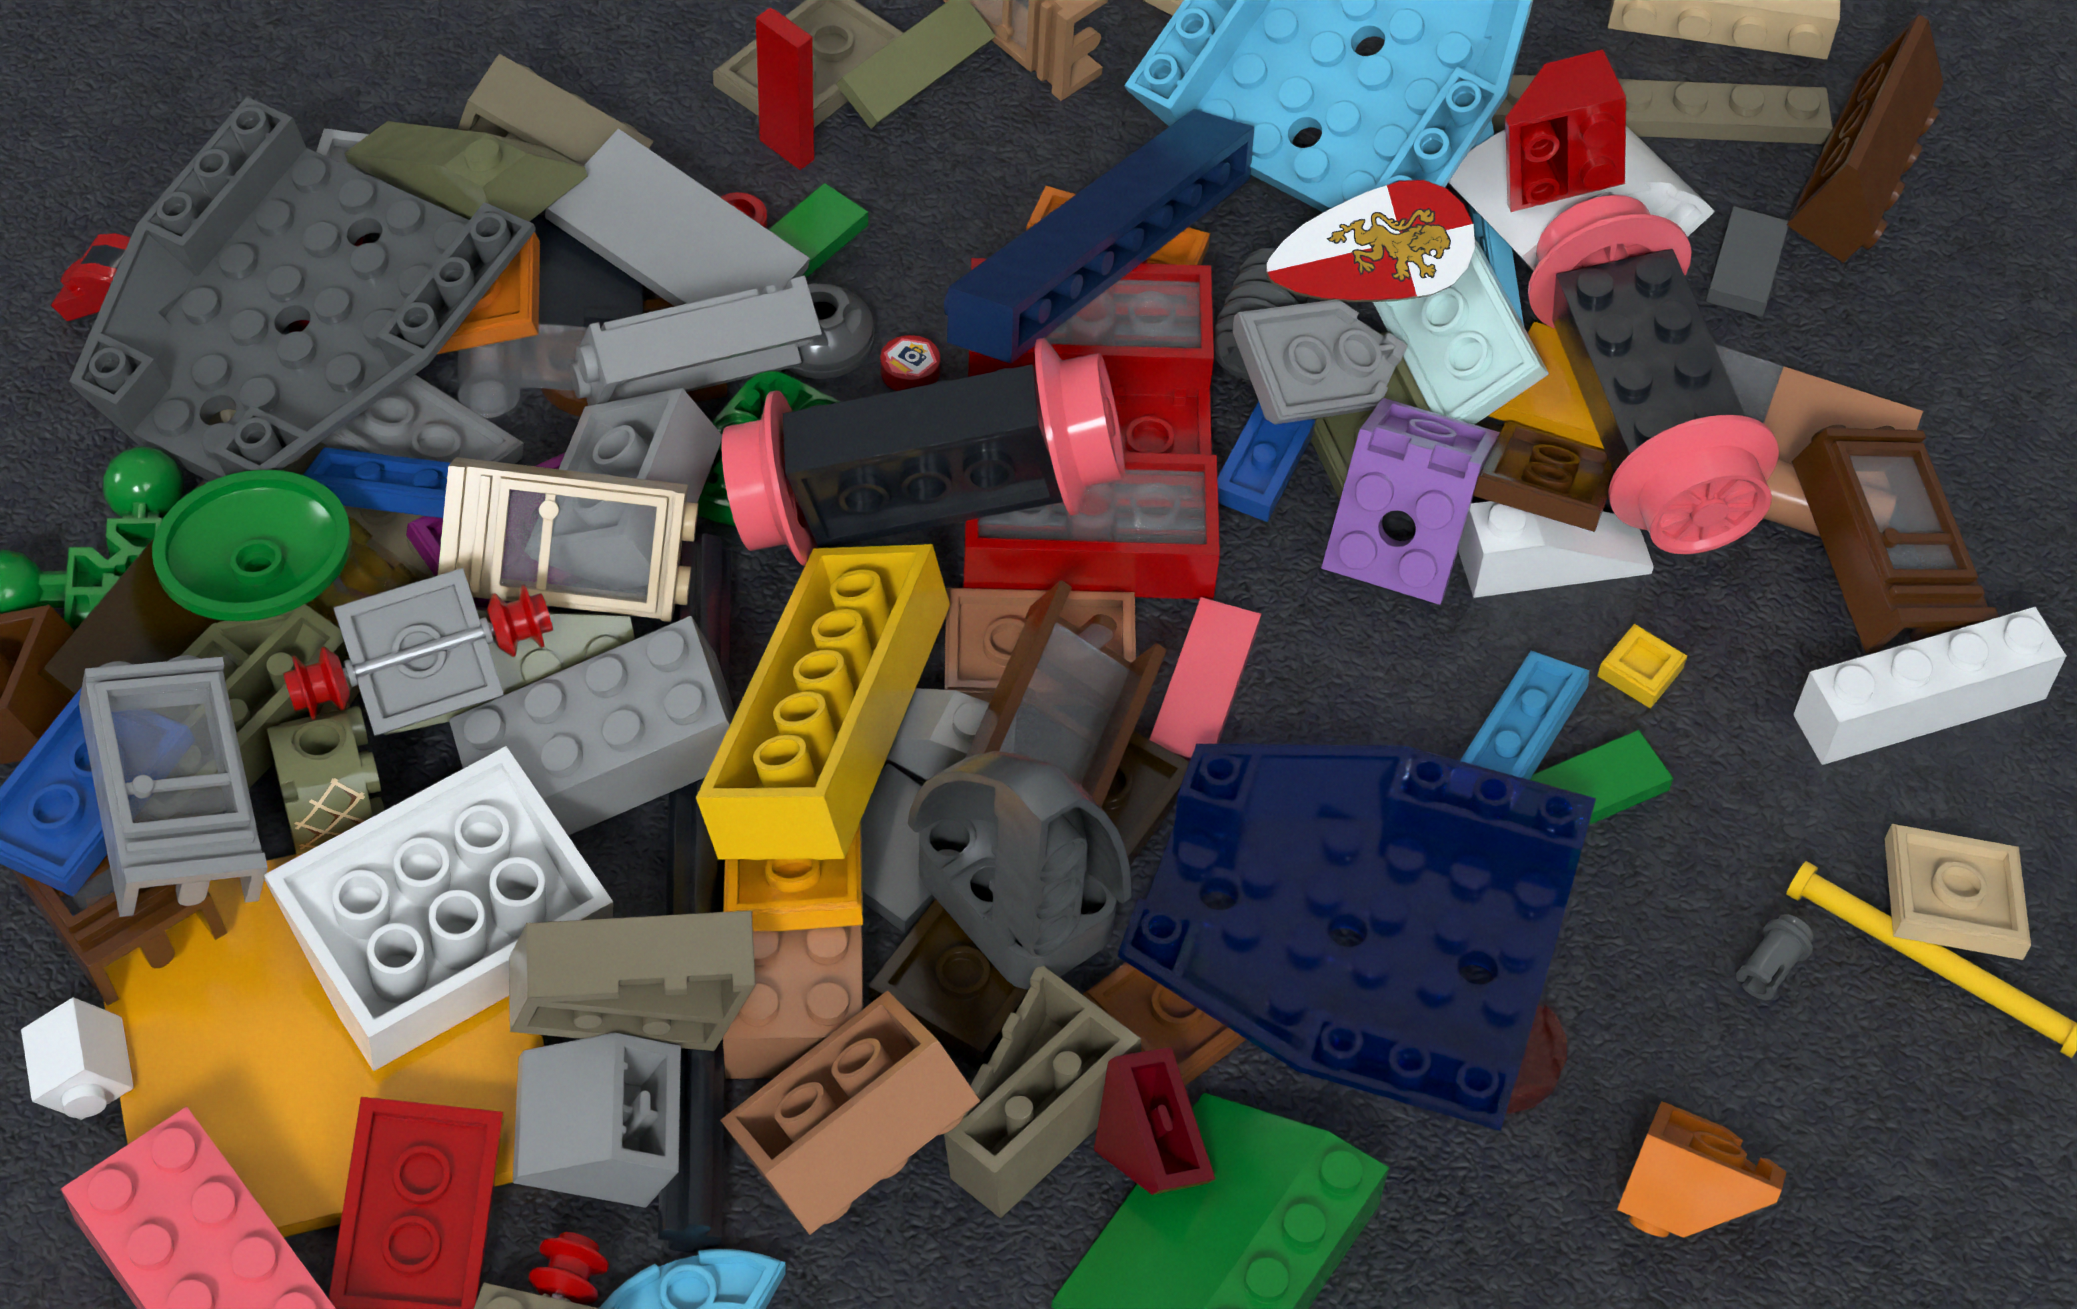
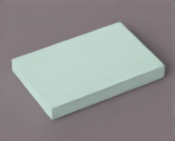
M1476 240L1475 249L1467 270L1450 288L1429 297L1392 302H1373L1386 329L1393 336L1408 345L1403 358L1430 411L1475 425L1549 375L1487 257Z

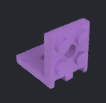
M1382 398L1359 430L1321 569L1441 605L1474 497L1473 494L1479 474L1500 432ZM1390 511H1403L1407 513L1415 523V535L1406 541H1397L1390 538L1383 529V516Z

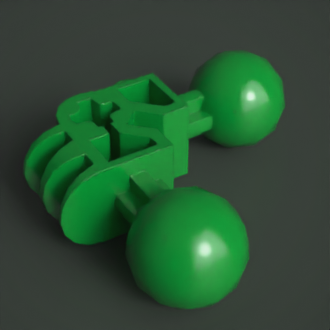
M145 446L124 450L110 461L103 477V493L112 511L121 517L107 518L106 541L110 559H105L92 547H69L67 571H41L38 565L24 553L0 550V614L51 605L52 608H64V619L75 631L154 538L158 526L168 511L181 500L184 481L182 472L176 462L162 450Z

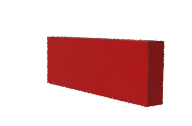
M770 7L756 17L759 138L762 143L801 170L814 160L813 36Z

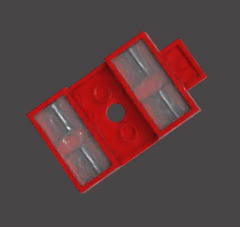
M971 258V270L986 259ZM1146 259L1045 337L1062 360L1097 353L1101 354L1108 372L1120 426L1125 463L1124 480L1086 487L1078 515L1071 516L1064 502L965 521L963 588L1050 590L1062 580L1072 587L1070 591L1135 592V597L1200 599L1203 597L1214 600L1220 546L1217 455H1212L1210 385L1214 362L1211 266L1148 264V259ZM1035 346L1011 364L968 350V377L991 373L1004 368H1016L1032 364L1036 372Z

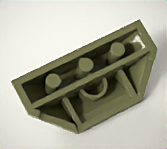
M306 604L286 614L264 620L222 621L214 623L181 655L196 656L200 659L223 657V673L248 789L274 764L267 728L279 726L280 723L311 717L308 708L298 711L294 710L283 673L295 669L292 656L295 655L307 666L319 662L320 650L323 646L338 655L341 664L347 653L341 630ZM324 703L318 704L316 715L320 714ZM203 705L147 710L187 727L195 740L194 744L166 779L218 774ZM221 786L155 792L142 809L156 821L217 815L226 812Z

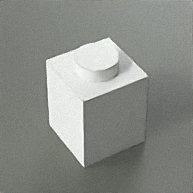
M72 997L21 1029L32 1102L64 1113L69 1117L83 1120L86 1117L102 1112L107 1104L134 1089L121 1016Z

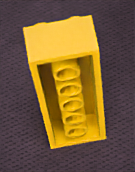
M933 544L813 548L696 796L718 859H845L950 607Z

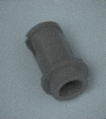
M1783 914L1778 919H1772L1766 923L1763 928L1764 939L1745 965H1742L1736 973L1737 981L1744 982L1741 987L1758 999L1771 1000L1797 961H1805L1812 953L1813 946L1811 942L1814 939L1812 930L1801 919L1789 914Z

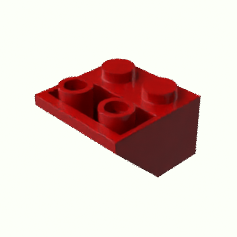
M1604 50L1545 63L1505 117L1507 205L1510 212L1625 184L1626 95Z

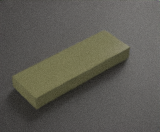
M949 0L844 75L836 85L870 129H872L989 44L996 35L969 0Z

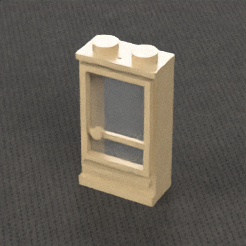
M456 457L448 466L438 575L463 568L472 597L491 599L492 594L496 593L503 601L513 602L519 600L521 585L525 584L530 596L542 593L546 606L661 619V621L671 622L675 604L687 605L691 567L680 566L682 541L694 542L698 503L686 502L687 484Z

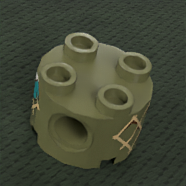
M359 705L345 708L343 711L337 710L316 715L314 720L311 717H306L267 728L275 769L297 856L385 811L381 797L369 799L368 795L381 791L372 752L368 750L358 752L357 746L368 744Z

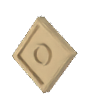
M1891 824L1885 837L1893 937L2023 960L2031 947L2019 847Z

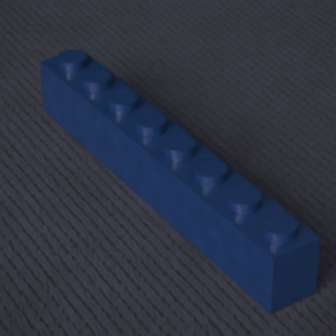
M1195 109L1190 111L950 285L944 301V313L948 317L947 343L1010 364L1035 346L1037 339L1048 336L1250 180L1254 127Z

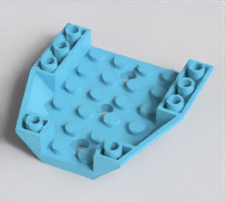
M1184 0L1124 86L1129 93L1169 127L1193 109L1253 126L1251 175L1324 213L1367 191L1398 181L1425 180L1442 187L1448 184L1507 97L1533 0ZM1375 36L1385 40L1382 49L1374 55L1361 56L1355 52L1357 45L1365 38ZM1312 127L1322 131L1319 141L1311 147L1299 148L1292 144L1296 134L1305 128Z

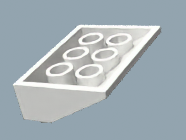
M507 746L264 874L267 886L338 1017L373 1071L509 996V956L526 923L613 918L612 899Z

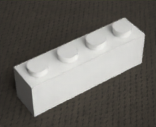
M2032 607L1811 671L1793 715L1820 763L1824 765L2044 700L2058 675L2066 654L2037 608Z

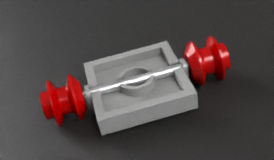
M461 568L334 607L350 658L344 661L345 668L342 669L338 655L323 646L320 650L319 662L305 666L295 655L292 656L295 669L283 673L294 710L298 711L308 708L312 720L316 719L318 704L330 700L341 711L345 710L350 697L347 681L350 680L352 687L358 685L374 735L378 736L503 696L504 693L488 644L494 643L492 636H495L497 645L501 650L511 657H515L518 642L528 638H532L540 648H544L542 634L553 631V626L542 593L530 596L525 584L521 585L519 600L507 604L496 593L492 594L487 608L490 623H488L486 617L479 619L464 569Z

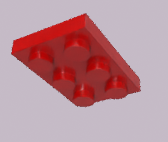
M361 1096L328 1298L336 1309H474L480 1291L504 1123L502 1111Z

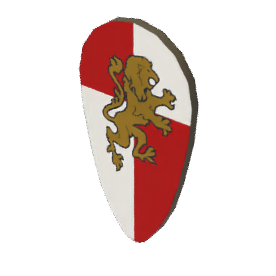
M1425 180L1398 181L1367 191L1303 224L1287 237L1268 259L1265 267L1266 276L1277 287L1296 295L1322 301L1392 302L1429 297L1450 288L1467 270L1475 249L1474 224L1464 204L1445 187Z

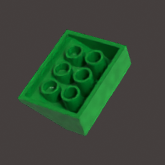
M1203 1093L1192 1110L1215 1180L1204 1185L1151 1195L1137 1184L1052 1300L1051 1307L1054 1309H1309L1378 1208L1389 1167L1329 1131Z

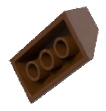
M1918 14L1858 76L1787 223L1790 228L1842 263L1860 247L1869 250L1884 232L1888 221L1883 219L1882 215L1892 207L1901 195L1905 183L1900 180V176L1912 166L1919 156L1923 146L1917 142L1918 137H1921L1930 128L1940 110L1934 106V103L1944 82L1929 20L1921 14Z

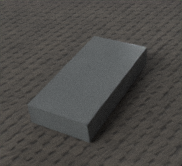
M1733 206L1706 302L1763 317L1788 230V221Z

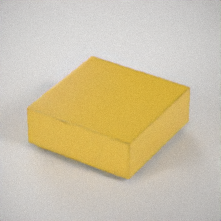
M1633 624L1603 660L1597 676L1651 709L1683 670L1687 655L1638 625Z

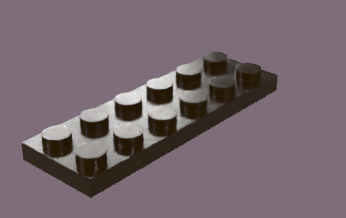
M1085 705L1073 722L1093 734L1101 713ZM1065 731L1043 761L1060 768L1074 779L1088 745ZM1134 731L1101 807L1118 829L1126 848L1129 866L1192 783L1196 765ZM993 896L979 897L980 900L993 902ZM935 899L870 983L869 1000L873 1002L888 990L936 1039L982 1066L1000 1043L1003 1037L1002 1028L1011 1012L1016 1014L1028 990L1016 987L1007 981L937 899ZM1081 908V914L1083 915L1096 913L1091 909Z

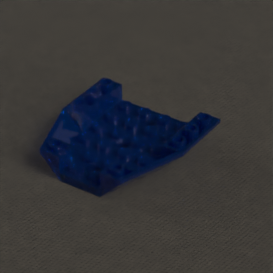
M1196 744L1178 791L1175 825L1147 899L1138 898L1118 950V958L1297 1072L1501 1131L1510 1106L1572 890L1596 798L1408 746ZM1211 892H1222L1232 897L1236 904L1229 909L1215 910L1206 906L1201 901V898ZM1348 928L1359 933L1364 941L1354 947H1344L1335 943L1329 934L1336 929ZM1478 965L1487 969L1494 979L1486 984H1473L1466 981L1458 970L1464 966Z

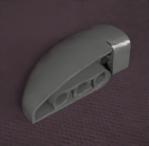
M992 751L968 757L951 765L927 780L915 796L909 811L908 826L915 833L920 831L918 870L921 881L995 968L1012 985L1026 990L1030 989V978L1034 970L1041 966H1045L1055 975L1061 977L1102 950L1110 942L1113 934L1117 900L1123 904L1132 898L1130 866L1126 848L1118 829L1087 791L1063 770L1046 761L1027 755ZM951 849L954 851H958L959 853L955 855H945L939 853V851ZM993 896V902L980 900L979 897ZM1081 908L1091 909L1096 913L1083 915L1081 914Z

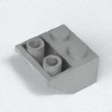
M614 1032L524 1050L518 1057L513 1183L646 1208L679 1172L681 1046Z

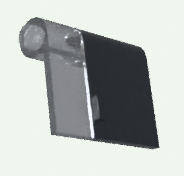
M537 215L529 221L534 224L535 233L540 241L539 335L458 350L459 402L485 418L497 417L513 409L520 399L521 387L574 390L569 373V363L575 362L574 356L577 347L580 346L589 324L599 322L601 329L604 322L643 314L642 284L545 218V215Z

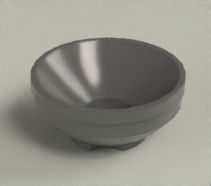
M825 283L808 284L813 303H830L837 309V312L831 318L818 320L822 335L819 338L811 339L809 345L797 347L802 363L800 366L787 368L786 370L799 376L814 379L836 378L848 374L861 366L873 349L875 328L871 311L857 294L846 288Z

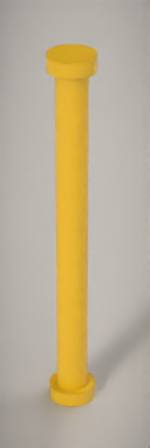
M1805 861L1800 867L1786 895L1797 901L1802 896L2061 1044L2063 1047L2060 1052L2071 1059L2077 1051V1023L1942 945L1893 937L1891 916L1817 875L1818 867L1810 862Z

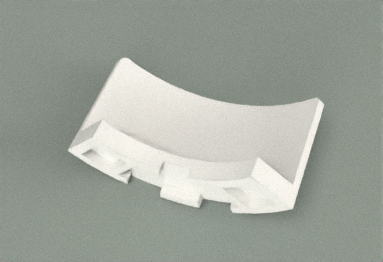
M1627 126L1625 184L1510 212L1507 205L1505 130L1495 134L1469 151L1448 182L1513 248L1533 272L1539 264L1537 244L1545 228L1567 209L1589 199L1609 195L1632 197L1642 202L1649 210L1650 215L1664 217L1676 223L1682 228L1687 237L1715 212Z

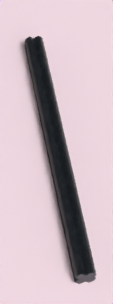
M702 534L697 542L682 541L680 566L691 567V578L687 605L675 604L673 623L692 616L717 656L729 691L731 550L722 549V538L715 535ZM705 778L669 793L666 915L717 913L724 910L725 859L717 858L696 800V796ZM723 1038L715 1051L681 1048L679 1172L660 1191L658 1205V1239L668 1241V1249L673 1251L691 1253L696 1246L714 1248L722 1241L724 1125L720 1120L724 1117Z

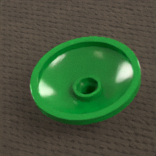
M252 470L212 480L179 500L168 511L157 528L152 545V558L155 572L162 588L171 599L183 608L195 614L217 620L257 621L293 611L325 591L339 576L348 560L352 544V533L348 515L343 504L323 484L307 476L288 471Z

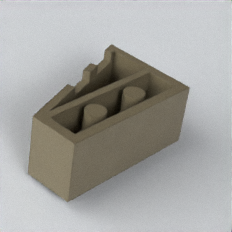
M500 53L468 99L457 129L488 133L546 147L582 166L590 160L618 128L648 149H651L654 142L639 133L633 126L612 118L588 104L580 96L568 93L538 76L529 67L517 64Z
M752 911L526 923L509 956L510 1032L580 1039L616 1032L680 1045L681 1048L715 1051L756 985Z
M1045 966L1037 967L1030 978L1031 987L1016 1014L1011 1012L1002 1028L1003 1037L987 1065L982 1064L970 1085L980 1099V1102L965 1113L962 1121L954 1129L944 1134L950 1178L999 1218H1002L1098 1127L1108 1061L1115 1056L1141 1052L1140 1037Z

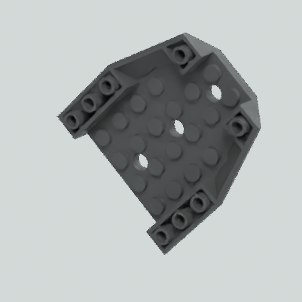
M246 97L137 223L69 382L79 394L139 446L162 450L178 466L208 481L244 471L282 470L429 365L536 229L533 223L486 202L468 220L308 149L293 117ZM366 234H382L375 243H366L358 247L354 246L356 241ZM294 321H310L308 326L301 332L282 334L283 330ZM226 409L236 410L234 416L228 422L216 423L212 426L208 425L211 417L217 412Z

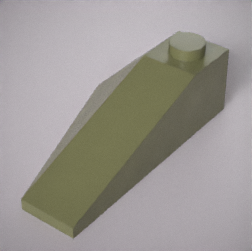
M391 121L385 122L344 153L348 163L400 190L468 220L486 202L526 221H531L588 177L584 166L546 147L488 133Z

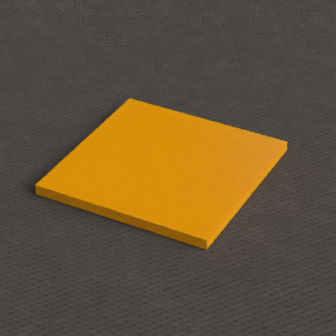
M297 854L267 860L268 868L266 873L298 857ZM240 877L210 880L208 892L222 919L227 934L215 940L197 914L193 913L165 930L175 951L174 958L166 966L152 968L144 958L140 948L137 947L104 967L119 997L117 1001L108 1006L104 1002V1007L106 1011L122 1017L134 1089L120 1097L127 1144L133 1142L187 1106L283 1238L341 1223L361 1096L502 1111L504 1123L494 1187L513 1182L518 1057L524 1050L544 1047L542 1035L510 1032L509 996L373 1071L338 1017L267 886L265 879L259 901L245 903ZM104 897L87 900L88 907Z

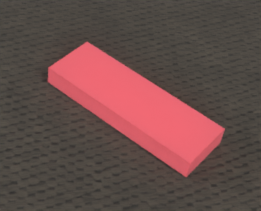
M1203 597L1200 598L1149 740L1196 765V773L1208 776L1259 629L1261 614Z

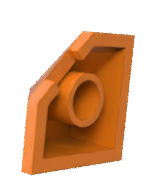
M1661 1101L1617 1210L1630 1215V1223L1646 1233L1667 1237L1671 1232L1685 1238L1777 1203L1787 1172L1766 1158H1760L1756 1166L1746 1159L1747 1153L1741 1148L1743 1140L1732 1131Z

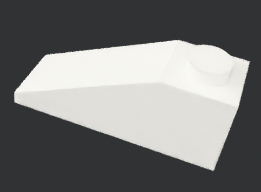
M1492 501L1472 503L1458 548L1473 598L1652 574L1654 568L1641 530L1625 524L1614 513L1604 511L1596 531L1593 532Z

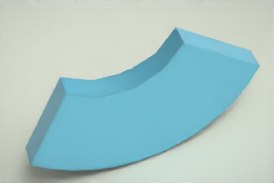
M736 1249L699 1250V1255L675 1260L659 1267L653 1264L645 1268L617 1288L599 1309H766L786 1274V1265L783 1261L751 1251Z

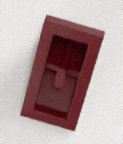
M1172 1047L1115 1056L1108 1061L1094 1146L1095 1152L1151 1195L1204 1185L1215 1180Z

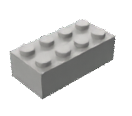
M689 616L449 719L463 769L507 746L569 836L705 778L736 712L717 656L692 616Z

